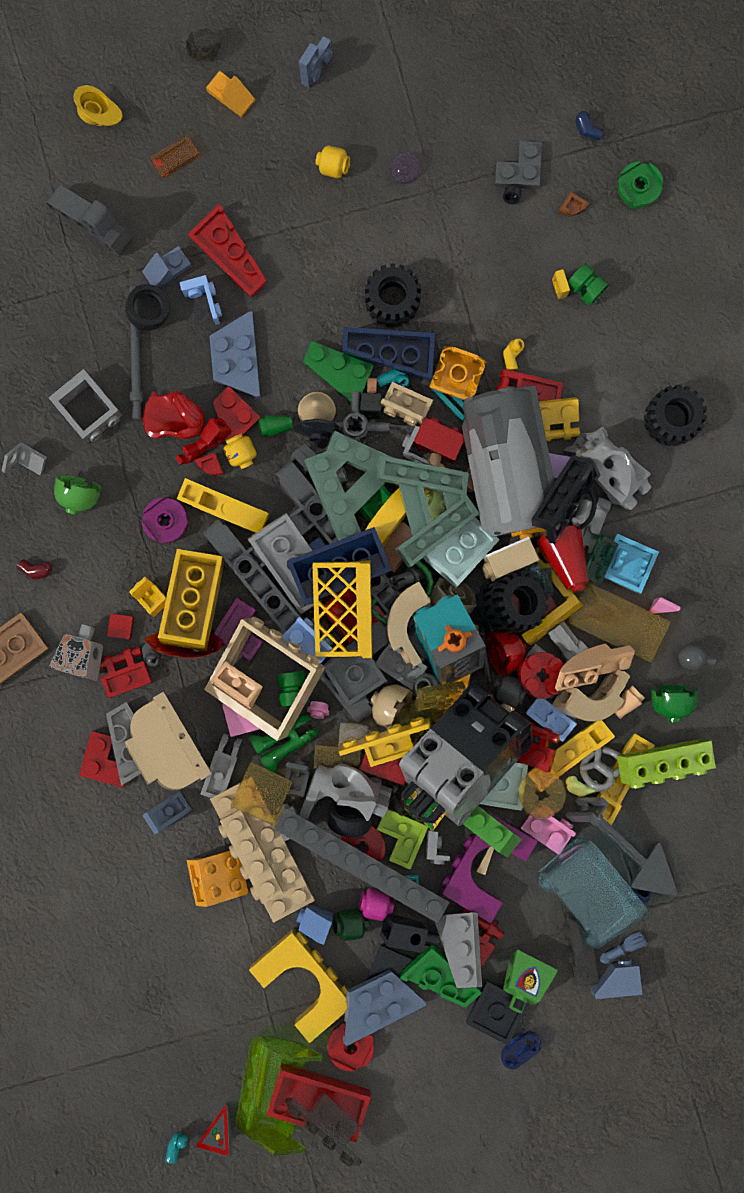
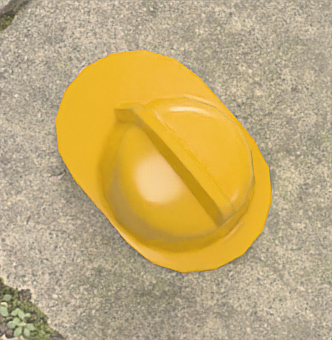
M89 85L79 86L75 90L73 95L74 102L77 105L78 115L84 122L90 125L112 126L121 121L122 112L120 108L101 90Z

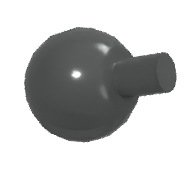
M687 644L678 653L681 666L689 671L700 670L705 664L714 666L716 663V658L707 656L705 649L698 644Z

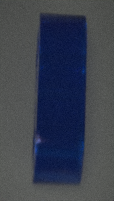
M526 1031L511 1041L509 1045H506L500 1053L503 1065L510 1070L516 1069L535 1056L541 1049L539 1036L533 1031ZM529 1038L531 1041L535 1039V1046L533 1048L530 1046L525 1047L527 1045L526 1039ZM509 1052L511 1054L517 1053L515 1055L516 1060L514 1062H512V1060L506 1061L508 1059L507 1054Z

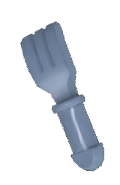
M636 932L627 937L621 946L618 944L617 947L610 951L602 953L600 961L608 964L613 959L621 955L624 956L625 952H633L646 946L648 943L641 932Z

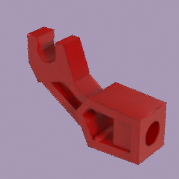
M211 418L199 433L201 439L184 446L182 449L185 453L177 455L176 460L180 465L195 461V459L209 449L221 445L231 429L222 418Z

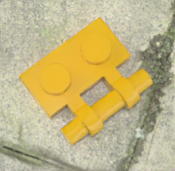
M577 397L539 401L547 442H551V439L560 438L571 440L572 437L580 436L579 427H570V422L579 421V402ZM562 423V429L550 431V425Z

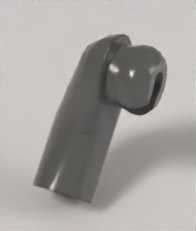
M145 642L142 647L144 661L148 666L154 667L159 663L158 653Z

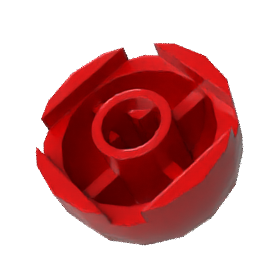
M496 630L486 635L490 666L497 675L502 673V677L516 672L526 657L527 647L525 641L516 633H504V630Z

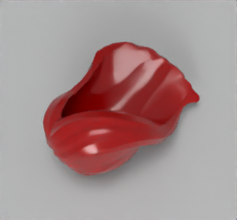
M173 391L165 395H157L155 392H152L149 400L146 402L143 424L150 438L158 439L164 436H171L187 440L198 436L203 429L205 416L202 408L179 391Z

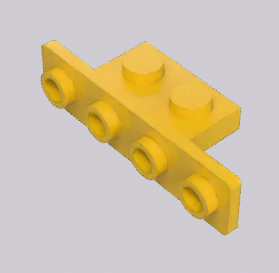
M418 717L411 720L410 724L401 726V724L392 725L385 732L373 731L367 733L365 738L356 740V738L347 739L340 745L339 754L342 756L365 749L371 767L402 758L414 747L410 734L431 728L430 718Z

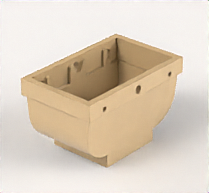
M164 692L153 697L152 702L136 711L130 725L132 738L125 742V746L148 785L157 781L165 789L180 790L212 774Z

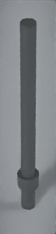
M134 286L129 288L130 292L135 288ZM139 297L136 299L134 303V309L138 315ZM130 322L132 392L129 393L132 403V420H141L143 392H141L140 332L139 328Z

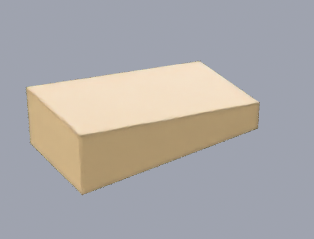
M488 847L475 869L476 872L486 874L494 848Z

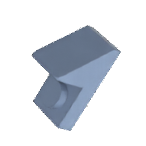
M178 246L162 257L155 253L142 272L151 285L161 288L192 266Z
M178 791L142 816L156 835L192 809L181 792Z

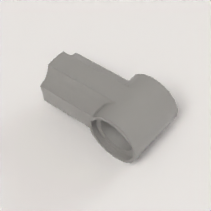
M564 621L547 633L562 652L561 655L566 662L578 653L588 649L581 640L576 638Z

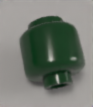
M359 909L341 910L338 912L337 917L333 918L334 933L342 941L362 939L365 930L369 928L368 918H365Z

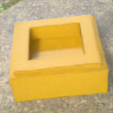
M562 269L556 271L552 278L559 299L566 298L570 291L564 270Z

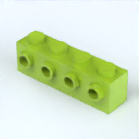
M695 739L617 755L621 783L630 785L631 788L644 787V783L652 782V784L664 783L666 778L671 777L672 779H684L687 777L686 774L693 773V775L707 774V770L716 768L712 741L705 739Z

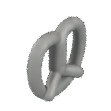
M601 747L597 751H593L582 759L580 764L581 777L589 787L597 791L608 790L612 787L615 778L620 776L619 766L616 770H612L601 762L602 754L611 755L618 761L617 755L621 754L609 747ZM595 756L594 762L589 763V761ZM597 769L607 777V781L604 784L594 782L589 777L587 770Z

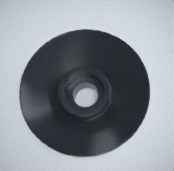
M309 419L296 422L293 425V430L300 435L309 437V441L321 442L323 437L331 436L334 431L338 432L339 426L327 420Z

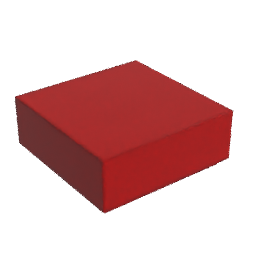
M110 614L107 636L131 639L134 617Z

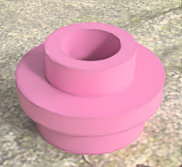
M312 701L310 706L307 707V712L311 713L310 716L316 719H324V716H329L330 714L328 710L329 705L323 702Z

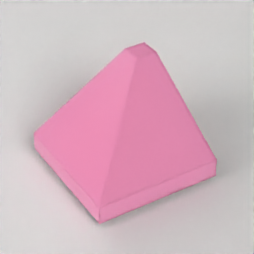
M659 597L654 599L649 613L676 612L680 610V606Z

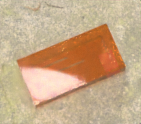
M188 135L151 156L150 160L163 179L200 157Z

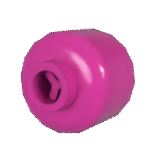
M372 887L368 888L366 892H362L359 901V911H362L365 918L383 921L388 914H392L394 900H390L389 895Z

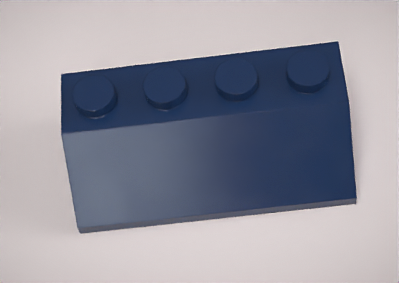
M375 527L287 561L304 606L314 603L313 562H359L361 560H371V580L387 575L392 571ZM346 567L340 575L350 583L356 577V567ZM318 568V577L325 584L335 575L328 568ZM336 577L328 587L338 594L344 590L346 585ZM324 589L319 594V601L333 595Z

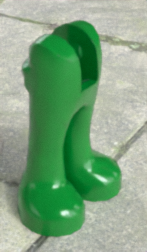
M308 714L297 718L287 736L290 737L289 741L260 757L270 775L277 770L278 762L282 758L304 746L319 734L317 727L306 731L303 735L298 730V727L305 725L306 722L312 719ZM253 734L248 737L258 755L281 741L275 740L270 735L260 736Z

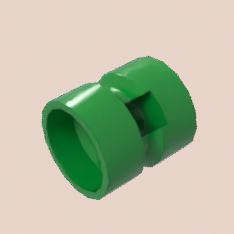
M587 263L583 264L568 281L569 288L574 293H580V299L588 306L592 305L609 286V283L601 276H595V270Z
M306 671L276 675L277 686L282 689V692L279 694L280 707L293 704L306 680Z

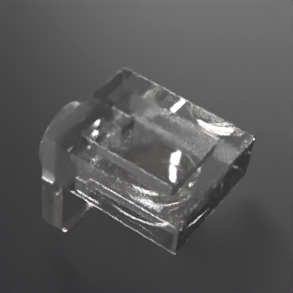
M341 722L338 746L350 738H356V740L365 738V735L372 731L368 730V725Z

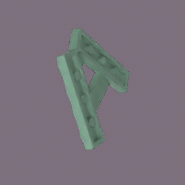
M334 431L326 451L307 458L304 462L339 541L361 532L354 514L385 483L384 481L376 480L379 457L391 456ZM344 463H347L365 473L344 493L336 471Z
M381 456L379 457L376 480L399 485L412 536L395 548L409 568L480 513L467 496L468 472ZM424 489L441 492L443 495L446 510L433 520Z

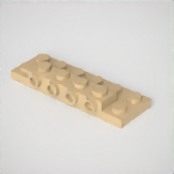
M252 776L210 798L220 818L221 825L218 828L224 839L229 838L232 844L229 846V850L233 858H239L243 865L239 867L245 880L250 879L253 885L250 890L256 901L260 899L262 904L265 905L273 923L315 901L286 842H284L281 834L272 828L275 822Z

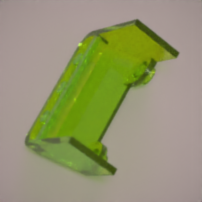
M268 1036L253 1037L249 1046L236 1116L238 1129L273 1156L304 1153L306 1147L292 1138L295 1124L266 1116L281 1063L299 1068L303 1067L308 1061H322L323 1056L300 1042Z

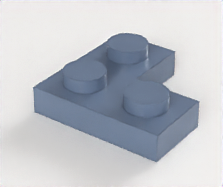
M323 36L317 46L310 43L299 60L301 84L308 88L313 81L316 82L319 79L321 68L324 63H329L333 55L331 40Z

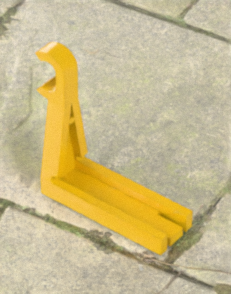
M538 547L535 549L539 558L538 564L567 601L548 614L545 619H542V623L539 626H535L536 628L527 630L521 635L530 646L583 607L571 590H566L549 563H543L539 557L541 551Z

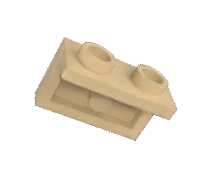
M392 382L385 398L381 401V408L384 409L383 412L391 417L397 415L404 418L403 421L411 426H421L424 417L427 416L433 404V400Z

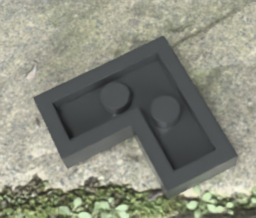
M520 141L518 163L496 162L495 187H507L513 184L515 186L518 185L520 188L539 189L542 142Z

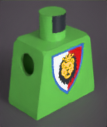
M520 950L512 952L503 987L505 992L513 995L509 1008L522 1013L526 1002L531 1005L539 1003L558 970Z

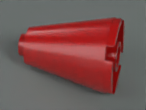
M567 526L555 545L549 543L545 535L537 540L536 544L566 590H572L573 593L584 590L589 580L580 526Z

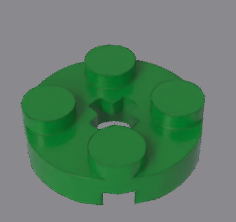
M637 161L629 164L623 169L617 182V191L620 198L632 209L652 205L658 199L662 190V174L656 166L650 163L647 165ZM638 180V182L640 183L644 182L645 185L643 186V189H638L635 186V181Z

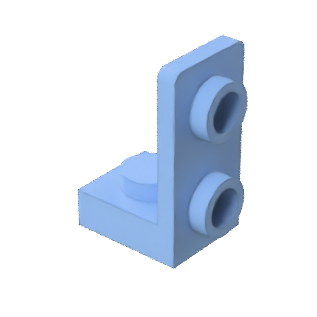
M206 275L180 282L185 298H197L206 292L215 325L220 324L218 317H221L222 313L219 303L215 304L213 296L216 295L213 282H208Z

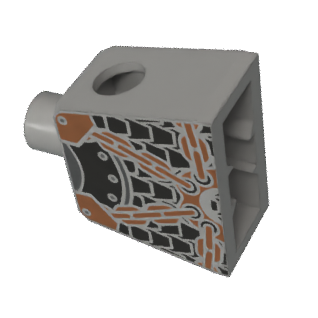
M82 624L78 637L65 634L49 668L97 682L103 645L91 641L95 628Z

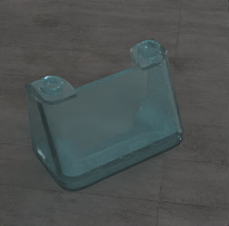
M576 838L560 855H557L536 874L540 878L538 881L540 886L546 892L556 893L583 926L585 934L583 939L591 948L599 949L649 913L643 902L600 849L589 839Z

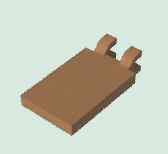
M22 612L0 627V685L49 650L46 643Z

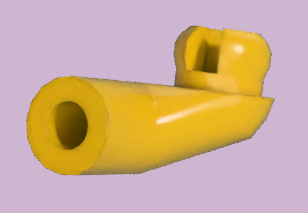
M519 338L512 340L503 351L506 369L510 371L518 370L515 358L525 346L523 340Z

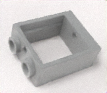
M84 369L49 397L51 402L87 443L98 440L102 436V432L108 427L115 426L122 416L121 412ZM88 386H91L110 410L86 430H83L64 406Z

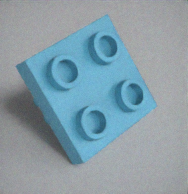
M616 534L598 576L641 594L659 552Z

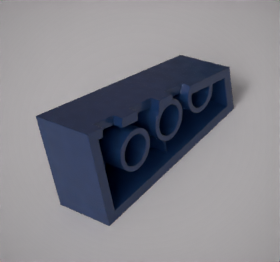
M344 327L342 351L351 357L431 382L435 333Z

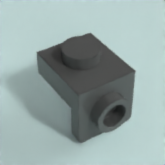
M294 760L293 763H286L287 771L282 794L305 798L311 770L306 766L305 762Z

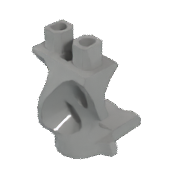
M604 427L592 433H581L571 446L563 450L569 457L574 455L593 461L597 474L594 480L602 487L612 504L632 510L637 505V500L633 494L637 492L640 495H644L652 488L647 480L651 475L650 472L631 457L629 451L623 447H616L609 440L607 430ZM607 459L613 462L611 468H606L604 465ZM610 478L614 481L613 486L609 483Z
M343 763L334 768L318 765L299 816L308 818L316 802L325 796H330L337 802V805L358 809L366 821H369L372 814L384 818L389 806L388 800L392 789L381 785V777L368 778L360 770Z

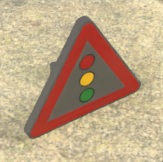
M223 1106L196 1143L197 1149L228 1158L232 1156L230 1106Z

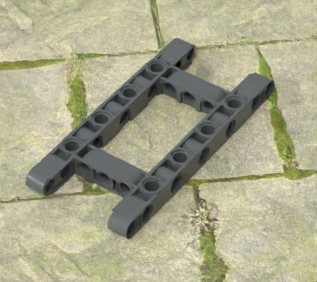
M292 461L288 462L275 475L279 479L280 485L299 507L298 510L289 516L302 535L311 528H316L325 537L328 544L337 542L338 539L317 491ZM315 505L323 508V512L319 516H314L310 513L311 508ZM217 519L202 533L283 633H285L300 617L299 614L264 573L265 563L253 546L246 550L230 529ZM244 562H250L252 565L248 573H241L240 566ZM384 575L379 577L381 582L378 586H371V596L378 601L385 611L386 615L384 617L387 618L393 602L400 593L398 590L392 589L394 585H390V580ZM272 597L280 599V606L276 609L269 607L268 602ZM411 618L407 625L408 638L417 653L430 663L423 648L420 647L417 641L415 622ZM381 621L376 622L372 626V656L389 643L386 624ZM354 640L351 644H349L346 647V649L350 650L351 648L356 646L358 642ZM326 657L321 664L325 666L338 657ZM323 671L320 678L358 725L372 714V708L368 704L370 702L365 696L347 706L331 680L327 679L326 672Z

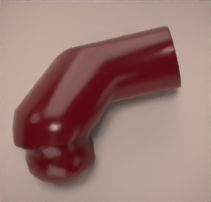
M23 559L17 565L20 571L33 580L46 578L52 571V565L49 562H42V564L33 566Z

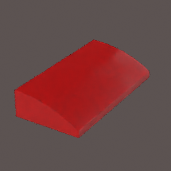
M281 1063L266 1116L357 1142L371 1099L370 1089Z

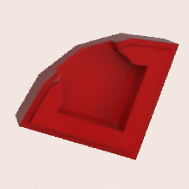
M216 452L195 459L198 467L206 474L214 476L224 475Z

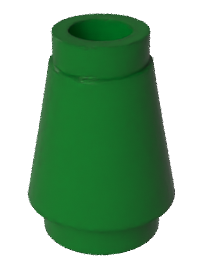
M264 415L263 418H258L261 436H267V438L292 429L291 416Z

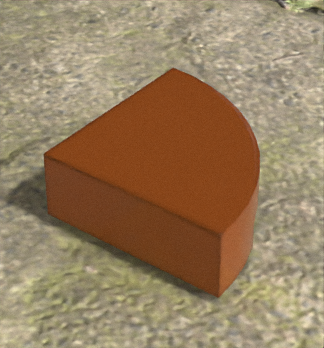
M570 192L558 213L565 216L578 215L589 206V202Z

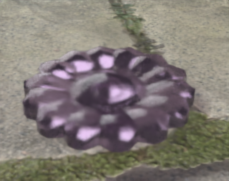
M400 152L398 156H394V160L390 163L391 176L395 178L396 182H401L402 184L415 180L419 174V159L415 158L413 153Z

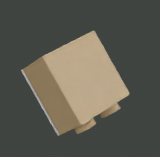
M527 537L487 554L482 559L484 566L481 568L486 579L490 578L491 581H495L535 564L539 561V558L530 538Z

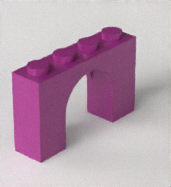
M487 811L488 814L522 838L512 854L526 862L538 841ZM475 833L473 835L469 834L463 844L466 848L462 855L458 853L452 863L454 869L450 875L446 874L440 884L443 887L441 892L442 895L469 911L478 913L479 917L491 923L501 907L502 901L497 896L478 886L471 876V864L474 857L481 850L491 846Z

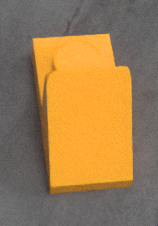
M221 71L216 74L206 87L209 94L240 117H243L255 102V98L236 76L230 79Z

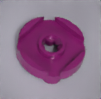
M157 498L151 501L143 512L142 527L144 532L151 539L162 544L172 543L180 539L189 525L186 510L179 502L173 499ZM162 515L165 517L170 516L171 519L168 526H161L159 524L162 521L160 518Z

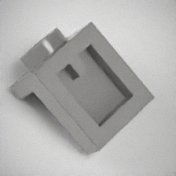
M428 828L426 858L430 859V863L444 864V861H450L449 853L437 852V849H441L442 835H438L437 829L431 831Z

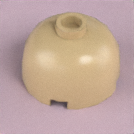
M388 685L382 688L380 692L376 691L370 701V704L373 705L372 714L376 723L385 729L395 724H401L402 719L400 718L404 712L407 713L413 693L411 690L399 685Z

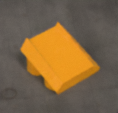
M444 346L430 388L461 400L473 397L484 371L486 361L470 352L456 347Z

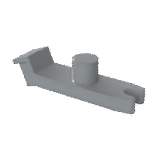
M600 497L597 502L595 515L589 523V527H586L583 536L584 547H588V554L595 547L604 520L612 504L611 501Z

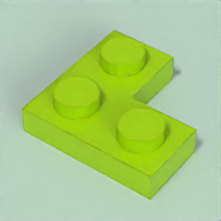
M388 808L384 818L381 817L377 830L397 838L389 861L411 869L428 826Z

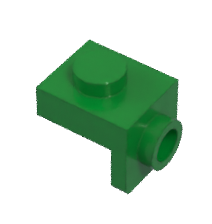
M385 486L380 487L359 509V512L368 524L392 495Z

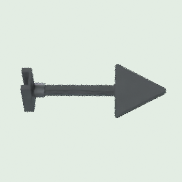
M603 797L577 798L575 800L579 805L576 812H567L565 816L571 822H590L593 826H597L639 866L637 873L629 884V888L673 896L678 895L661 843H655L647 857L644 858L603 818L602 814L609 805Z

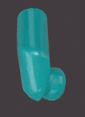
M176 1132L172 1136L166 1153L165 1161L167 1163H177L179 1149L185 1148L188 1143L186 1135Z

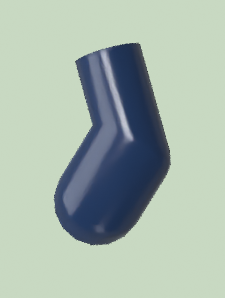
M579 112L575 123L580 135L600 141L603 129L592 126L588 112Z

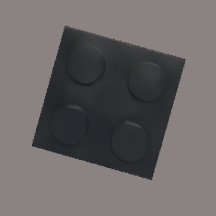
M486 979L482 987V994L477 997L467 1017L466 1024L509 1045L529 1003L526 1002L522 1013L510 1009L509 1006L513 995L505 992L503 987Z

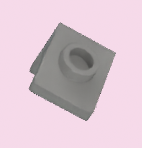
M415 426L412 435L407 434L402 444L405 447L403 458L412 462L429 465L428 460L410 453L413 441L420 428Z
M20 442L5 454L2 472L5 473L18 462L41 475L44 472L47 457Z

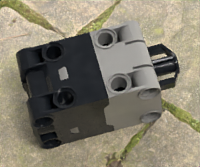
M477 680L471 682L464 693L401 759L399 766L405 781L409 784L401 793L405 810L419 822L434 824L442 814H445L456 825L461 826L519 758L530 749L533 744L532 723L515 710L509 712L495 701L493 693ZM415 791H418L420 794L407 806L406 800ZM432 804L436 807L428 818L422 817Z

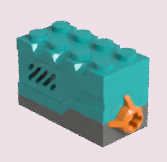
M458 594L453 597L451 595L445 596L438 601L439 604L431 608L429 606L423 607L416 612L417 615L413 616L417 641L430 661L442 688L484 667L486 646Z

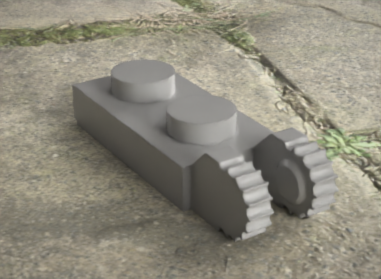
M223 734L209 768L212 774L206 777L201 795L211 798L227 789L238 759L236 756L242 739L237 738L235 740L233 751L230 755L223 752L229 739L228 734Z

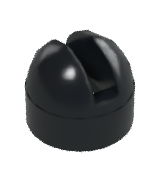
M508 185L504 190L503 200L512 205L519 203L522 195L521 188L518 185Z

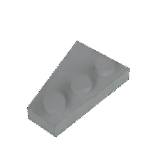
M127 702L106 714L121 786L141 774L125 746V742L132 738L130 725L134 715Z
M478 913L442 915L439 923L435 922L456 987H482Z

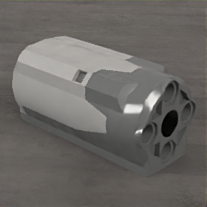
M536 386L508 387L464 399L463 411L465 420L462 429L482 529L489 535L497 537L538 528L532 526L531 519L553 486L554 477Z

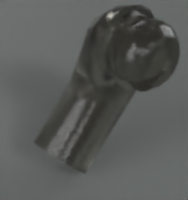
M391 782L390 785L386 786L392 789L389 799L398 814L405 816L408 812L405 810L404 802L398 793L402 787L398 783Z

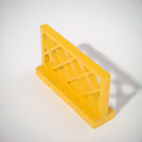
M361 560L359 562H313L315 657L362 656V658H372L371 560ZM346 567H356V577L348 583L340 573ZM318 568H328L335 575L325 584L318 577ZM336 577L346 585L339 595L328 587ZM324 589L335 597L327 607L319 601V594ZM348 589H351L357 598L351 606L340 598ZM337 600L347 609L339 619L329 610ZM356 605H357V613L353 610V608H354ZM319 606L323 609V611L320 614ZM325 612L336 621L328 630L320 624V618ZM349 612L357 618V624L351 630L341 622ZM337 624L348 632L340 641L329 633ZM320 630H321L322 632H324V634H323L321 637H320ZM326 635L336 644L331 651H321L320 642ZM351 635L358 642V650H347L342 643ZM338 647L342 649L341 651H335Z

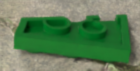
M311 341L303 360V364L350 402L352 401V392H361L362 398L368 378H370L374 369V365L314 341Z
M433 944L399 973V979L406 982L410 980L418 984V987L424 990L428 988L440 994V997L465 1008L482 994L481 987H456L447 957Z

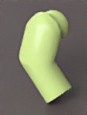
M570 776L565 781L568 791L579 797L598 792L587 784L578 781L576 776Z

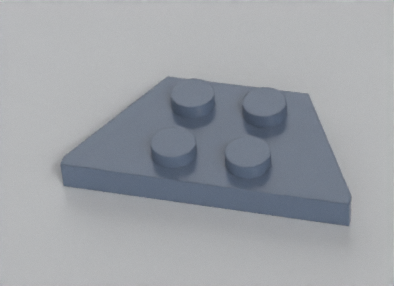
M251 311L210 335L213 380L218 384L232 387V389L239 392L242 391L253 395L255 398H261L254 318Z
M387 970L347 990V1009L344 1019L346 1028L343 1043L348 1046L427 1006L426 1002L393 972Z

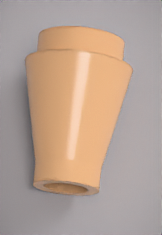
M633 685L629 689L626 688L620 696L624 703L615 714L621 719L642 705L645 697Z

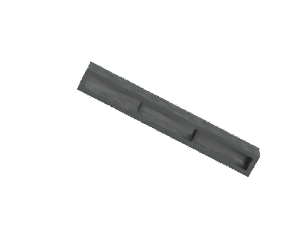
M285 807L272 827L279 833L436 923H439L449 904L442 897Z

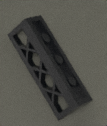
M571 455L532 517V526L547 530L549 543L556 544L594 482V465L592 460Z

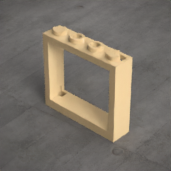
M259 618L241 619L204 690L278 741L288 736L322 675L325 666L314 655H307L301 651V647L298 644L283 639V635L280 632L264 626V622ZM251 632L310 670L308 677L282 723L256 704L251 709H248L216 687L211 680L225 661L234 666Z

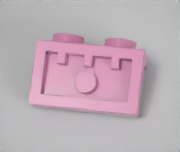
M534 805L520 828L560 855L570 838L576 835L571 830L573 825L563 818L558 821L552 817L554 812L546 806L542 805L539 808Z

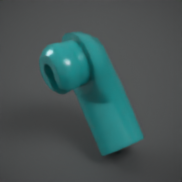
M394 369L376 377L379 388L392 382L403 387L409 384L408 376Z

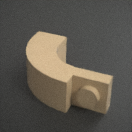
M419 582L411 585L399 594L389 610L386 622L387 638L392 650L395 651L402 647L403 651L400 654L406 664L411 663L412 666H416L422 661L408 638V621L415 611L431 602Z
M620 670L607 673L597 691L588 697L577 688L561 690L552 706L569 717L585 721L603 720L614 714L624 703V700L619 695L624 690L630 676L625 671Z

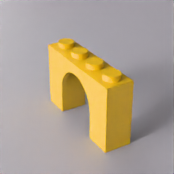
M293 928L251 964L249 971L263 988L282 972L293 967L305 968L317 977L321 993L318 999L296 1018L294 1024L305 1039L311 1043L345 1013L347 1009V990L349 988L346 985L343 987L340 985L335 971L331 967L328 969L325 967L320 953L316 949L312 951L307 945L308 940L301 931L297 933Z

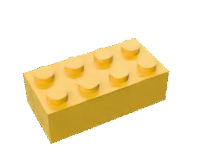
M181 549L176 550L158 635L161 644L207 651L224 568L222 556Z

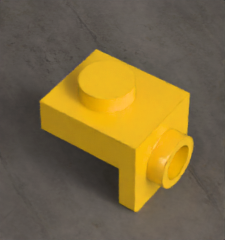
M147 577L137 582L129 591L153 617L165 607L166 596Z

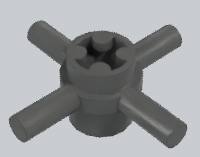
M352 392L351 413L344 418L343 422H334L339 426V431H343L345 436L358 442L367 435L368 431L389 432L390 427L389 422H368L366 417L360 413L361 392ZM354 420H357L362 430L354 432L349 430V425H353Z

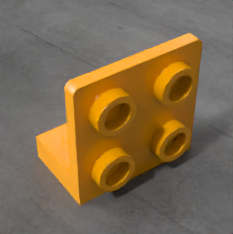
M230 850L205 858L187 860L196 906L208 907L248 894L246 880L239 868L243 865L239 858H233Z

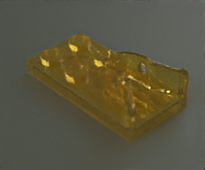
M588 582L579 598L583 607L571 615L568 624L618 648L630 645L635 650V656L652 663L671 621L603 590L592 582Z

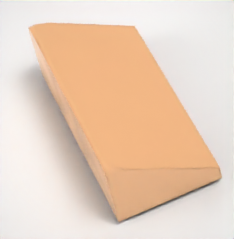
M226 661L211 679L216 687L248 709L252 708L263 686Z

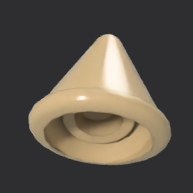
M322 392L307 394L298 405V416L301 421L320 419L332 422L335 417L336 407L334 401Z

